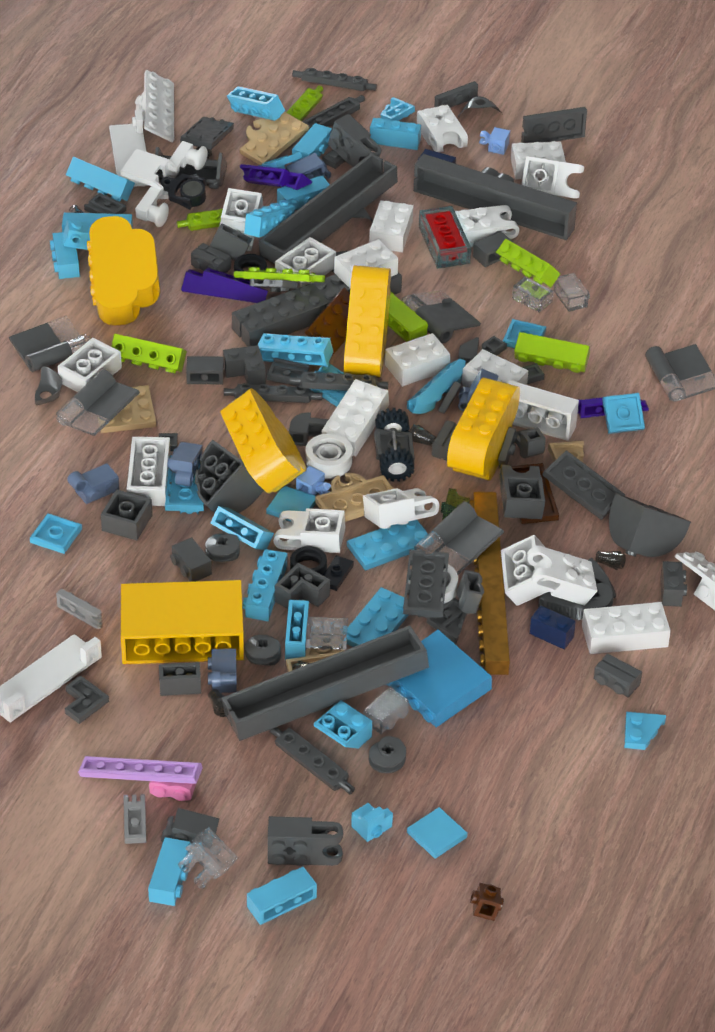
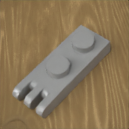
M62 588L56 593L57 607L96 629L102 628L101 610Z
M145 794L140 795V801H137L136 795H132V801H129L128 795H124L125 844L147 843Z

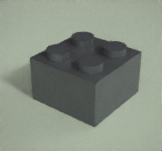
M116 489L101 513L102 531L137 541L153 516L152 499Z

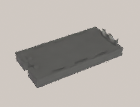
M586 107L523 116L522 127L524 132H522L521 143L552 142L585 137Z
M203 116L181 136L180 143L185 141L193 144V146H205L207 149L212 150L233 130L234 123L224 121L223 119L217 121L214 117L208 118Z
M567 450L542 475L601 520L610 513L615 493L625 496L623 492Z
M410 550L403 614L418 615V617H425L426 619L443 617L449 553L433 552V554H425L426 551Z

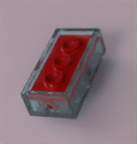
M453 206L419 210V229L437 269L470 264L471 246Z

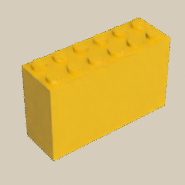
M241 580L121 584L122 664L208 661V657H212V649H236V660H244Z

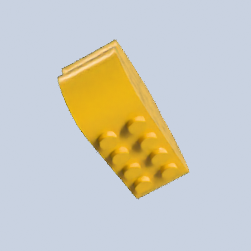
M103 217L91 225L89 231L90 241H87L93 306H97L98 315L104 323L108 325H126L137 319L140 314V308L153 305L160 295L154 238L146 230L132 229L130 223L122 217Z
M353 266L344 355V374H368L376 377H381L390 308V268Z
M484 377L481 378L452 434L447 455L448 467L453 468L455 472L488 481L493 478L499 466L498 458L509 427L512 428L517 414L520 387Z
M250 388L220 410L246 469L256 483L267 493L279 491L307 470L291 435L275 417L265 400L254 389Z

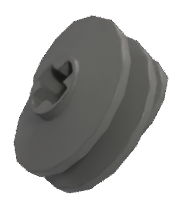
M215 534L205 542L206 555L215 562L233 561L238 559L240 555V541L236 535Z
M597 583V592L585 606L582 605L585 609L611 607L614 600L612 589L605 583Z
M255 635L247 640L245 655L250 662L257 665H276L281 658V645L272 636Z
M385 736L380 742L371 746L369 750V764L380 773L396 772L405 764L406 747L396 737Z

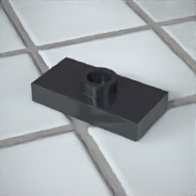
M335 556L323 576L330 579V589L335 591L339 589L353 568L354 561Z

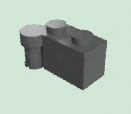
M178 808L175 820L174 816L168 817L166 829L162 832L161 841L163 843L165 837L189 841L192 847L211 851L219 818Z

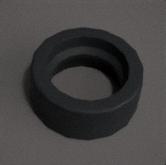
M244 254L235 260L234 271H245L242 270L245 267H260V270H266L267 262L260 255Z
M304 546L298 548L290 557V570L297 563L305 560L319 563L320 565L310 569L321 575L327 569V556L317 547Z

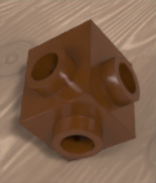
M479 883L476 891L473 890L470 903L473 904V916L495 921L497 913L501 911L504 898L501 897V888Z

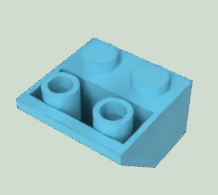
M342 700L314 723V727L348 748L359 749L372 737V720Z

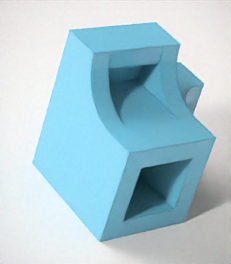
M367 803L352 812L351 827L369 842L373 838H378L383 832L392 827L393 813L388 808L382 809L379 806L375 809Z

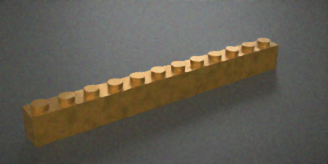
M473 492V500H470L469 504L474 508L477 515L499 527L497 493ZM499 537L473 561V566H477V568H474V572H478L482 576L481 585L484 588V594L478 607L480 610H477V622H481V625H478V637H482V640H479V652H483V654H480V666L484 667V670L490 675H509L510 658Z

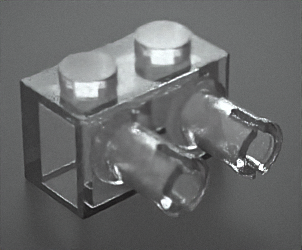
M207 827L198 833L186 846L185 849L189 853L178 863L180 869L185 866L182 871L189 873L196 863L199 862L204 869L194 878V883L197 884L201 881L197 886L203 889L212 878L216 879L226 873L239 857Z

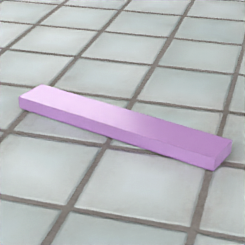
M85 756L78 773L80 777L196 784L203 767L201 763Z

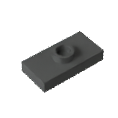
M509 427L498 458L500 468L501 464L508 465L510 455L515 453L516 444L514 443L517 437L515 428Z

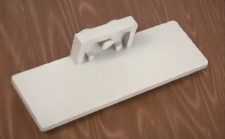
M146 70L144 73V92L136 98V110L142 111L145 130L173 142L174 83L157 75L155 72Z
M699 552L676 553L675 558L702 577L694 595L715 610V563L708 562L705 556Z

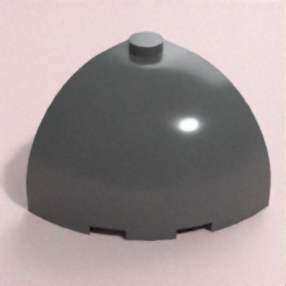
M214 440L208 444L200 458L202 462L199 470H196L195 474L197 494L202 502L214 513L218 506L227 507L240 513L247 509L264 490L252 478L241 459Z
M616 493L609 514V530L613 541L625 549L626 554L634 557L637 554L647 557H658L671 552L684 539L691 521L675 514L665 512L651 505L648 506Z

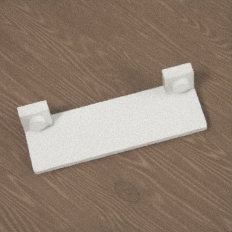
M135 110L132 124L109 126L116 175L121 176L122 168L136 149L146 152L141 110ZM126 178L135 183L134 187L148 186L147 184Z
M74 634L0 686V715L11 723L102 658L101 641L94 637L90 641L84 642Z

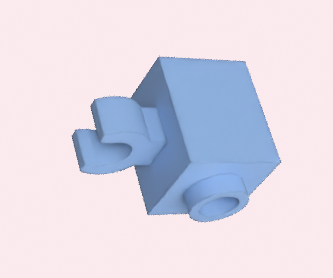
M494 127L491 134L487 131H481L480 137L484 138H481L479 143L482 145L488 143V152L504 155L510 141V130Z
M308 466L307 470L296 478V490L314 496L318 493L322 495L330 492L328 490L331 488V485L325 482V473L311 466Z

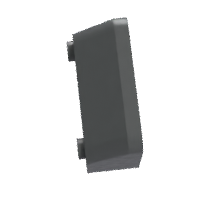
M156 147L155 155L167 159L171 158V156L163 155L160 148ZM219 153L218 160L207 159L205 165L200 170H196L194 166L186 164L184 168L180 166V171L175 179L181 174H197L198 177L205 178V186H209L211 189H219L223 185L227 162L223 153ZM159 169L156 175L159 176V183H161L163 172Z

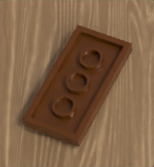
M345 287L339 291L304 332L308 337L330 338L333 354L346 340L350 293Z
M544 464L511 466L518 473L528 472L530 466H539L543 482L545 506L542 519L520 518L521 524L558 521L559 512L549 480L542 476L545 471Z

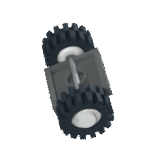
M387 408L386 412L382 410L381 415L378 414L375 419L374 439L376 458L380 460L382 475L387 480L390 478L392 482H394V479L400 482V479L404 481L406 476L410 478L411 474L414 473L415 455L412 433L409 432V419L406 412H402V409L396 411V408H392L390 411Z

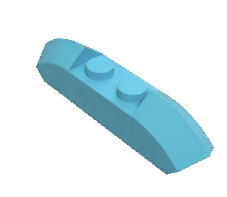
M458 359L444 367L407 401V409L414 414H424L433 410L436 402L443 398L442 394L449 392L455 381L461 383L466 360Z

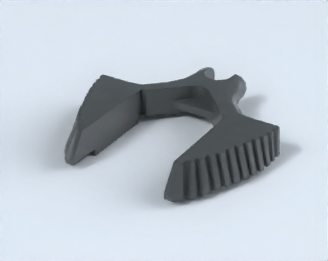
M590 558L588 561L592 562L596 584H607L612 589L613 598H615V589L601 566L593 558ZM547 592L539 598L538 607H546L568 618H572V620L583 618V610L585 608L578 603L551 596V592Z

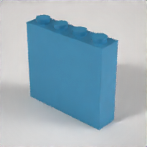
M436 630L421 641L427 650L429 668L386 684L389 687L391 686L400 698H404L413 710L421 713L423 718L428 723L431 722L436 728L492 689V676L439 630Z

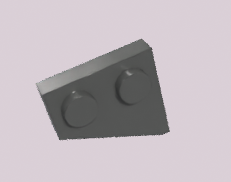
M250 279V286L270 288V292H288L290 289H297L298 283L287 280Z
M453 598L444 604L443 617L427 619V624L441 631L456 644L467 613L459 609V600Z

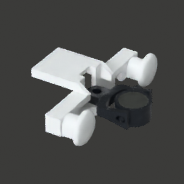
M182 141L170 159L139 149L134 151L122 168L121 176L151 186L135 208L136 218L154 222L157 227H161L168 218L169 207L165 202L158 207V199L169 198L171 202L177 203L189 210L205 202V178L198 177L197 174H181L175 179L180 171V166L184 168L186 164L194 166L196 170L203 168L208 156L205 146H201L199 150L193 149V144ZM159 169H161L163 172V178L161 179L160 184L159 176L156 175ZM179 188H180L181 197H180V196H176V193H177V191H178Z

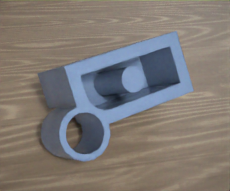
M180 442L179 446L174 449L172 457L168 459L167 467L173 473H176V485L192 486L196 470H198L202 462L200 458L203 454V445Z
M107 463L83 474L79 471L72 472L67 479L68 483L86 504L112 494L116 489L119 490V476Z

